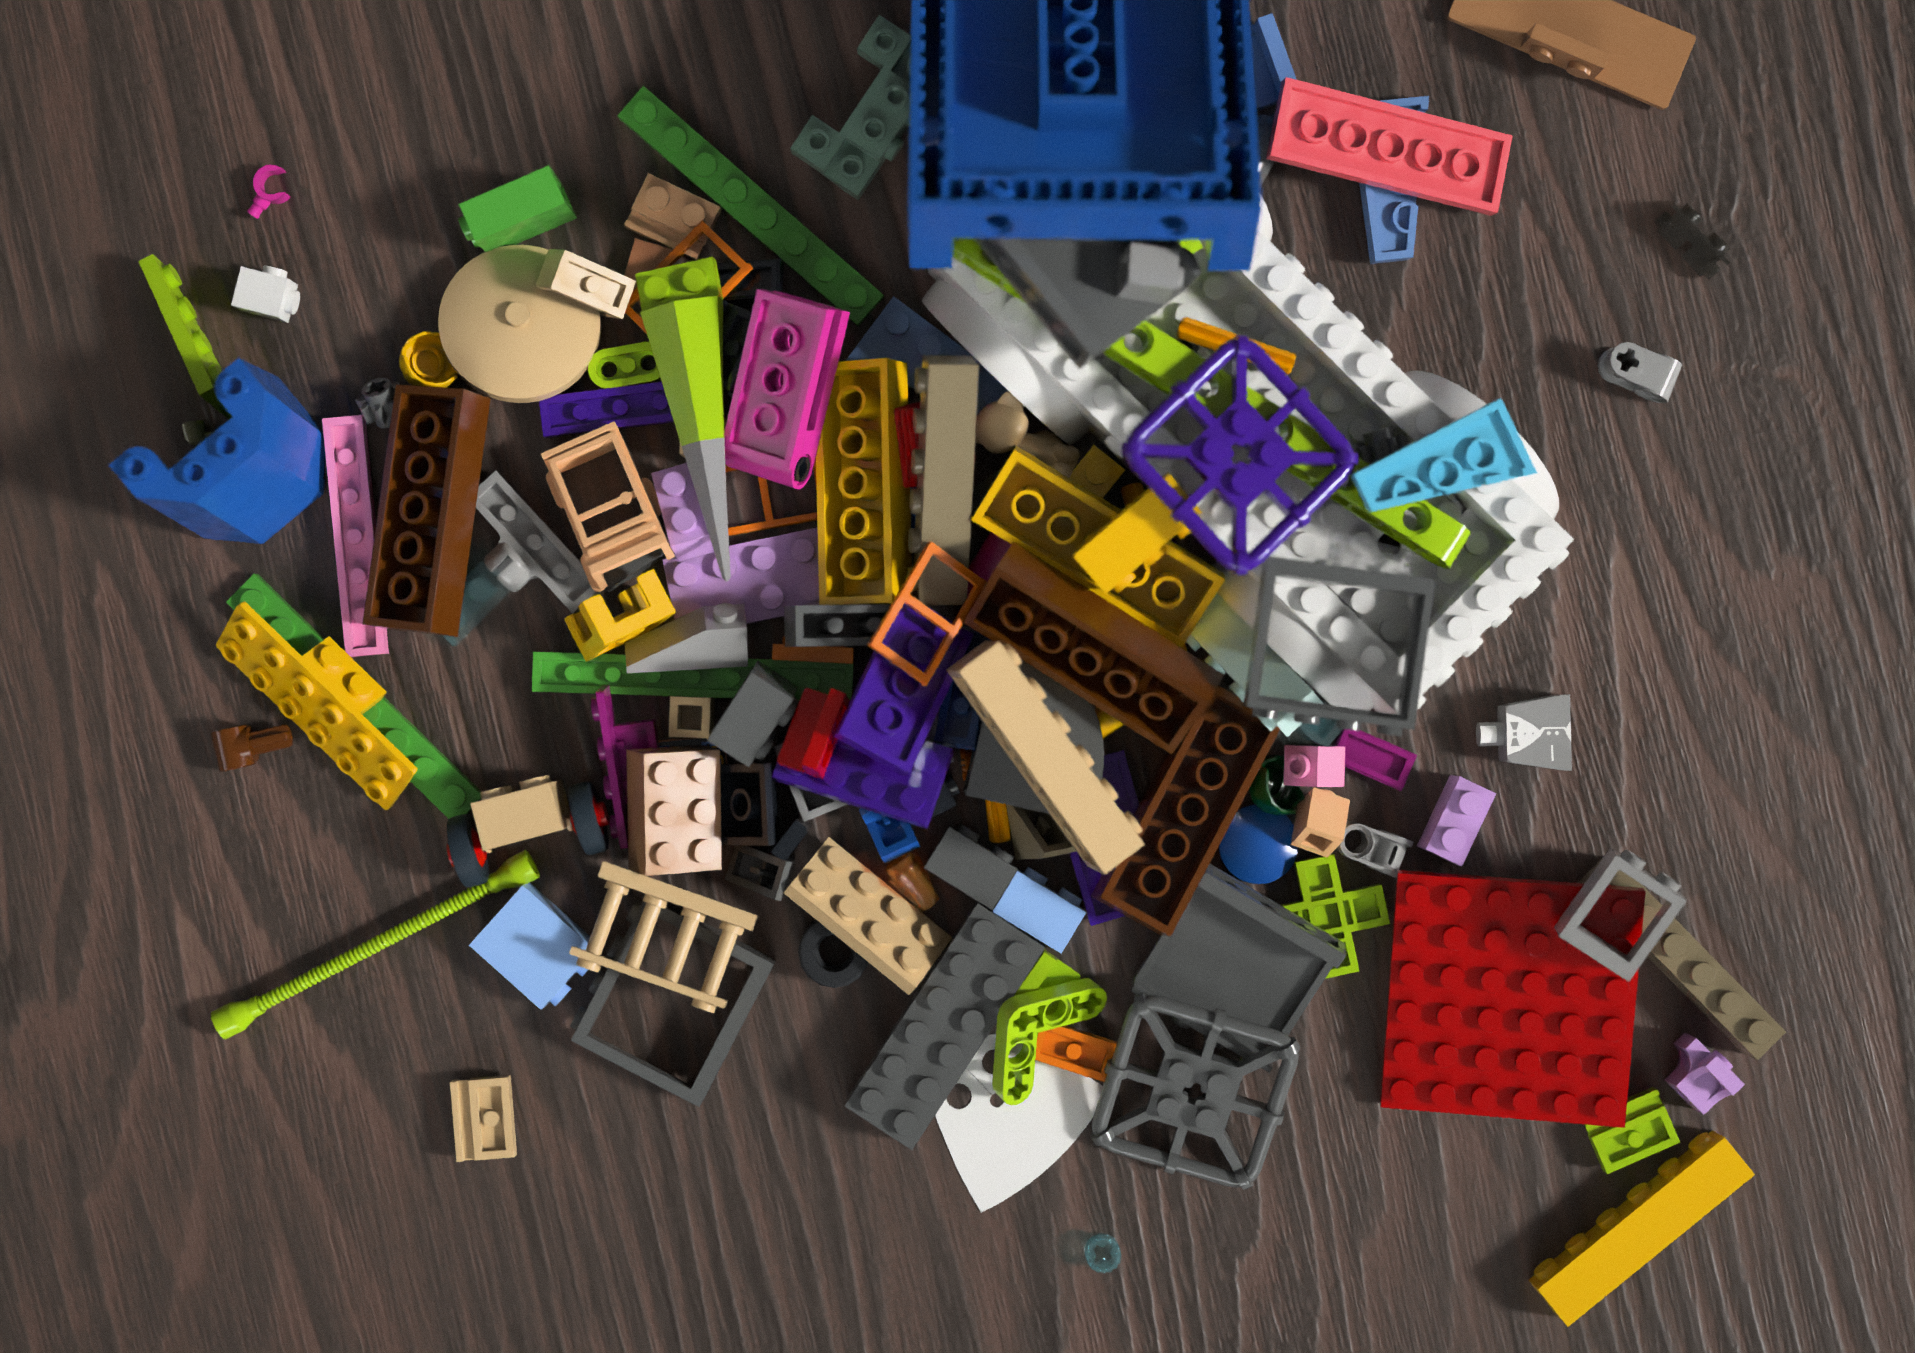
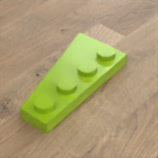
M151 254L140 260L139 264L197 392L230 420L233 416L219 401L215 393V382L222 369L212 352L209 340L196 321L197 314L194 307L179 289L182 281L170 263L164 265L155 255Z

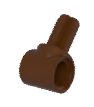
M285 724L253 731L247 725H242L211 733L219 772L254 765L259 760L260 754L290 748L293 745L292 732L289 726Z

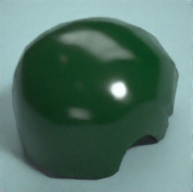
M1284 755L1266 756L1249 788L1253 803L1262 812L1272 815L1295 814L1297 811L1294 807L1305 799V795L1300 789L1301 786L1283 785Z

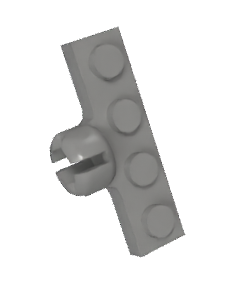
M497 471L479 485L476 509L497 530L500 536L498 545L484 557V563L487 569L497 577V580L504 587L512 592H518L530 580L539 578L572 614L580 611L578 605L581 602L601 593L591 588L581 562Z

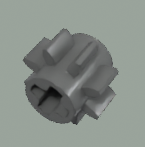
M376 378L363 386L361 390L363 397L356 399V402L366 424H371L375 421L378 427H390L396 384L401 385L399 381L391 385L390 380L387 378Z
M1393 426L1364 434L1365 446L1358 447L1356 450L1360 459L1368 464H1372L1407 446L1408 441L1406 434L1395 436Z

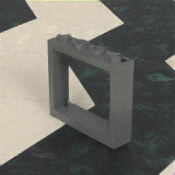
M1269 556L1262 566L1243 706L1253 708L1252 716L1277 719L1278 711L1295 713L1294 722L1319 725V718L1324 717L1336 719L1335 727L1360 731L1361 723L1378 725L1377 733L1402 736L1403 728L1415 730L1436 579ZM1276 576L1414 595L1397 714L1259 695Z
M636 899L626 917V921L630 922L631 925L625 937L617 935L607 954L608 957L621 963L625 962L646 902ZM667 903L666 909L661 908L658 918L680 929L684 916L681 915V910ZM699 922L694 937L716 948L722 931L706 923ZM736 939L731 956L754 968L693 1086L590 1033L621 974L619 971L608 968L606 973L601 970L597 973L588 991L594 994V997L587 1009L583 1006L579 1008L570 1025L571 1028L576 1030L571 1041L700 1107L776 959Z

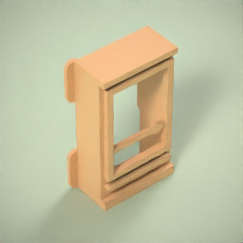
M615 421L541 453L549 471L546 474V481L557 506L565 509L583 552L580 562L594 591L601 592L608 587L603 573L659 548L662 549L667 560L675 557L658 518L662 513L654 486L648 478L641 479ZM616 449L634 491L622 492L620 497L578 515L561 473ZM637 497L643 514L591 537H587L581 523L582 521L622 503L629 504L632 499Z

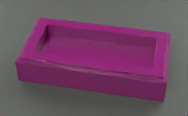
M1340 728L1332 745L1345 747L1346 768L1398 791H1402L1417 757L1416 754L1362 730Z

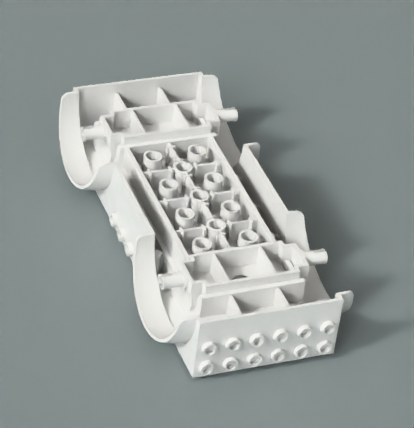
M1262 196V212L1250 271H1208L1206 240H1200L1203 248L1193 255L1197 260L1198 267L1202 271L1201 275L1188 289L1145 320L1177 341L1181 340L1177 337L1180 321L1183 317H1188L1238 335H1247L1250 339L1294 353L1296 360L1291 373L1287 376L1300 389L1304 387L1311 394L1308 398L1348 440L1354 453H1357L1356 448L1365 446L1364 434L1393 426L1395 436L1406 434L1409 445L1486 405L1485 402L1471 392L1441 376L1424 371L1414 370L1404 373L1390 360L1393 354L1382 342L1378 340L1372 342L1361 331L1364 326L1352 313L1345 311L1343 314L1332 303L1334 296L1325 286L1319 282H1316L1314 285L1302 274L1305 268L1294 256L1289 253L1284 256L1270 242L1273 234L1272 221ZM982 249V253H983L984 257H985L987 260L993 262V261L989 258V256L985 253V251ZM952 257V269L928 268V273L936 282L921 301L978 362L1068 445L1077 442L1090 431L1149 488L1132 470L1126 460V456L1121 455V444L1126 442L1133 428L1168 396L1167 394L1103 353L1079 370L1026 303L1013 297ZM1126 334L1124 337L1126 348L1134 353L1141 352L1142 342L1140 338L1134 334ZM1190 343L1194 348V352L1205 359L1214 352L1213 350ZM1232 358L1221 368L1231 376ZM1247 362V386L1279 407H1282L1288 400L1254 364ZM1207 381L1196 393L1204 398L1210 397L1211 386ZM1181 406L1144 443L1188 446L1204 429ZM1296 409L1291 413L1293 416L1297 417L1307 425L1311 426ZM1276 427L1274 430H1275V431L1279 434V436H1280L1279 428ZM1520 434L1519 436L1537 474L1424 499L1470 531L1468 539L1450 569L1434 565L1401 543L1397 554L1385 556L1378 548V540L1384 533L1330 498L1310 515L1311 521L1303 529L1297 528L1270 555V557L1436 579L1418 709L1426 701L1423 694L1434 684L1437 687L1442 685L1454 673L1455 669L1451 665L1462 655L1467 658L1479 648L1484 641L1480 635L1490 626L1497 628L1510 616L1512 610L1509 606L1519 597L1525 599L1541 583L1537 577L1548 567L1551 570L1556 568L1570 553L1566 547L1574 539L1554 520L1559 510V498L1554 482L1540 458ZM1232 445L1231 449L1234 451V455L1231 460L1233 463L1237 464L1242 461L1247 465L1249 461L1247 458L1248 451L1244 447L1238 448L1236 445ZM1145 458L1161 476L1169 472L1188 496L1204 482L1197 472L1183 459ZM1286 470L1274 481L1296 504H1299L1314 489ZM1349 478L1341 486L1345 487ZM1211 490L1197 504L1198 508L1202 511L1199 517L1232 551V510ZM1263 492L1247 507L1248 553L1285 517ZM1406 510L1403 514L1404 525L1413 531L1417 524L1415 515L1409 510ZM1216 561L1213 567L1222 571L1225 576V581L1217 593L1254 630L1263 563L1248 571L1244 576L1234 575L1232 570L1227 569ZM1276 576L1267 644L1330 705L1369 711L1373 708L1376 712L1397 714L1414 595Z

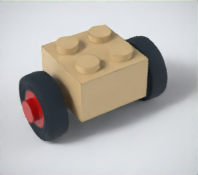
M550 775L519 782L521 790L512 792L511 785L480 792L482 801L470 803L474 818L471 814H461L447 821V854L462 884L465 887H473L488 881L487 853H491L492 848L566 828L569 832L574 830L587 855L608 850L609 837L607 826L610 825L609 815L605 803L600 802L593 784L587 781L570 786L568 794L569 804L563 781L551 782Z

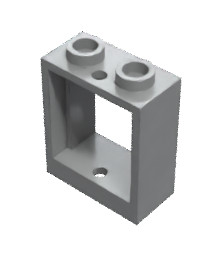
M1610 847L1554 928L1559 937L1629 982L1684 906L1686 899L1678 891L1681 885L1661 871L1657 876L1652 875L1643 869L1646 864L1643 859L1627 849L1620 854ZM1618 870H1621L1666 900L1627 955L1580 925Z

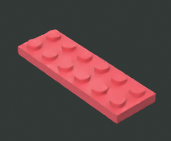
M1285 77L1280 85L1266 159L1493 216L1498 213L1513 135Z

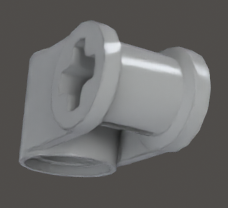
M1625 342L1603 352L1597 366L1600 375L1606 381L1630 390L1649 401L1667 403L1682 364L1670 356L1655 353L1635 343ZM1618 356H1622L1621 362L1616 360ZM1621 364L1625 365L1626 369L1621 370Z
M1347 821L1344 840L1335 850L1343 856L1366 864V867L1397 878V870L1401 866L1407 848H1412L1414 842L1381 829L1379 831L1357 822ZM1357 829L1361 835V843L1358 848L1349 851L1345 846V837L1351 830Z

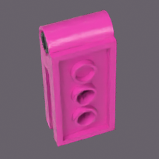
M757 289L724 431L725 464L728 467L795 489H801L806 485L812 474L849 320V311L780 291L771 292Z

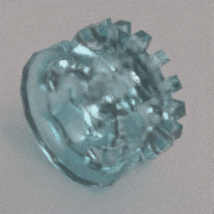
M1097 1234L1088 1240L1085 1246V1257L1092 1270L1106 1274V1272H1112L1113 1269L1118 1267L1121 1261V1251L1114 1237L1108 1234ZM1106 1244L1111 1245L1109 1251L1112 1259L1108 1261L1103 1258L1099 1262L1095 1261L1096 1253L1093 1248L1096 1245L1102 1248Z

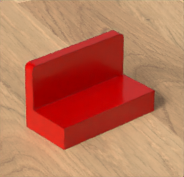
M810 688L804 689L777 758V762L781 766L823 779L838 741L833 735L850 702L847 694L831 688L829 694Z

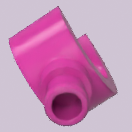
M265 165L254 175L253 187L257 194L247 212L256 219L259 218L262 211L266 210L270 204H282L291 197L285 192L267 194L265 192L264 185L270 176L286 173L284 169L277 165Z

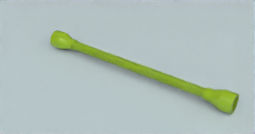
M524 850L508 858L496 872L489 875L487 882L467 888V891L463 890L462 893L454 895L453 898L450 897L448 900H444V903L440 902L439 905L432 906L426 912L423 911L421 914L413 916L412 919L409 918L407 921H403V924L399 923L398 926L396 925L394 928L386 930L385 933L382 932L380 935L372 937L371 940L363 942L362 945L359 944L357 947L349 949L348 952L345 951L343 954L330 959V961L322 963L321 966L318 965L316 968H312V971L309 970L307 973L305 972L293 980L291 979L289 982L281 984L280 987L278 986L266 992V994L256 995L248 1000L230 1002L212 1011L211 1020L218 1034L226 1040L244 1031L256 1017L264 1014L267 1008L275 1006L276 1003L279 1004L281 1001L289 999L290 996L292 997L304 991V989L306 990L308 987L316 985L317 982L319 983L331 977V975L339 973L340 970L343 971L345 968L354 965V963L356 964L358 961L366 959L367 956L370 957L372 954L380 952L381 949L389 947L390 944L393 945L395 942L403 940L404 937L407 938L408 935L416 933L417 930L420 931L422 928L430 926L431 923L434 924L436 921H440V918L443 919L445 916H449V913L453 914L454 911L457 912L458 909L461 910L463 907H467V904L470 905L472 902L480 900L481 897L484 898L486 895H490V892L498 893L504 889L522 887V885L540 878L539 870L529 852Z

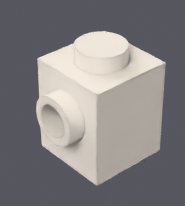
M264 265L261 272L241 266L231 306L242 312L289 323L290 315L296 313L300 302V292L297 291L298 284L286 278L287 271Z

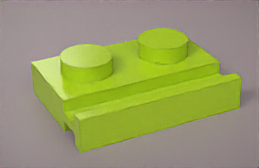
M1651 1087L1628 1097L1625 1128L1584 1124L1602 1170L1606 1174L1680 1143L1668 1112L1661 1102L1658 1089Z

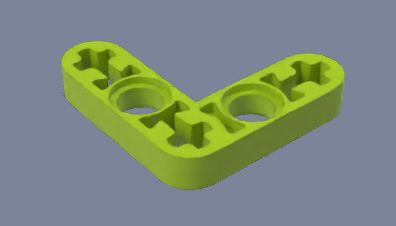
M1082 978L1008 998L1001 1005L997 1015L992 1086L995 1093L1006 1104L1018 1105L1026 1100L1032 1092L1038 1033L1097 1016L1106 1005L1107 995L1105 991L1093 980ZM1059 1000L1058 1008L1053 1013L1046 1015L1048 1006L1053 1001ZM1022 1043L1021 1051L1015 1057L1008 1058L1011 1049L1015 1045Z

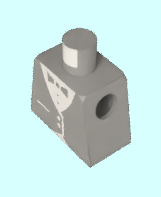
M1570 694L1549 695L1499 705L1497 708V722L1477 723V745L1498 746V758L1501 762L1572 771Z

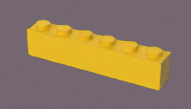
M1713 1130L1710 1133L1704 1132L1696 1136L1689 1143V1150L1678 1159L1674 1157L1664 1162L1657 1170L1658 1175L1647 1184L1643 1182L1636 1185L1628 1192L1627 1200L1616 1209L1609 1208L1598 1216L1596 1225L1585 1234L1579 1233L1573 1236L1565 1244V1251L1555 1259L1548 1258L1535 1268V1275L1529 1279V1282L1568 1327L1755 1175L1724 1136Z

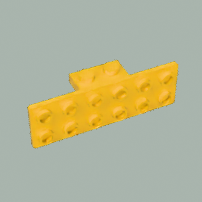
M243 601L238 604L216 643V647L221 651L223 657L237 666L250 679L252 685L268 696L285 717L291 719L299 726L314 745L320 747L336 762V765L343 773L349 775L365 790L366 795L372 801L378 803L384 810L391 808L417 772V767L363 716L365 712L382 700L386 691L330 636L301 656L248 603Z

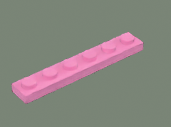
M363 415L323 418V436L345 652L351 658L389 654L387 629L362 624L376 530L366 422Z

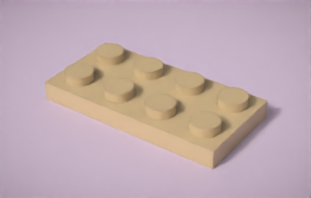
M828 837L784 891L785 895L908 995L916 989L952 939L949 934L830 837Z

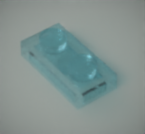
M480 562L466 576L458 637L443 636L452 646L456 647L511 592L497 580V576L487 569L484 562Z

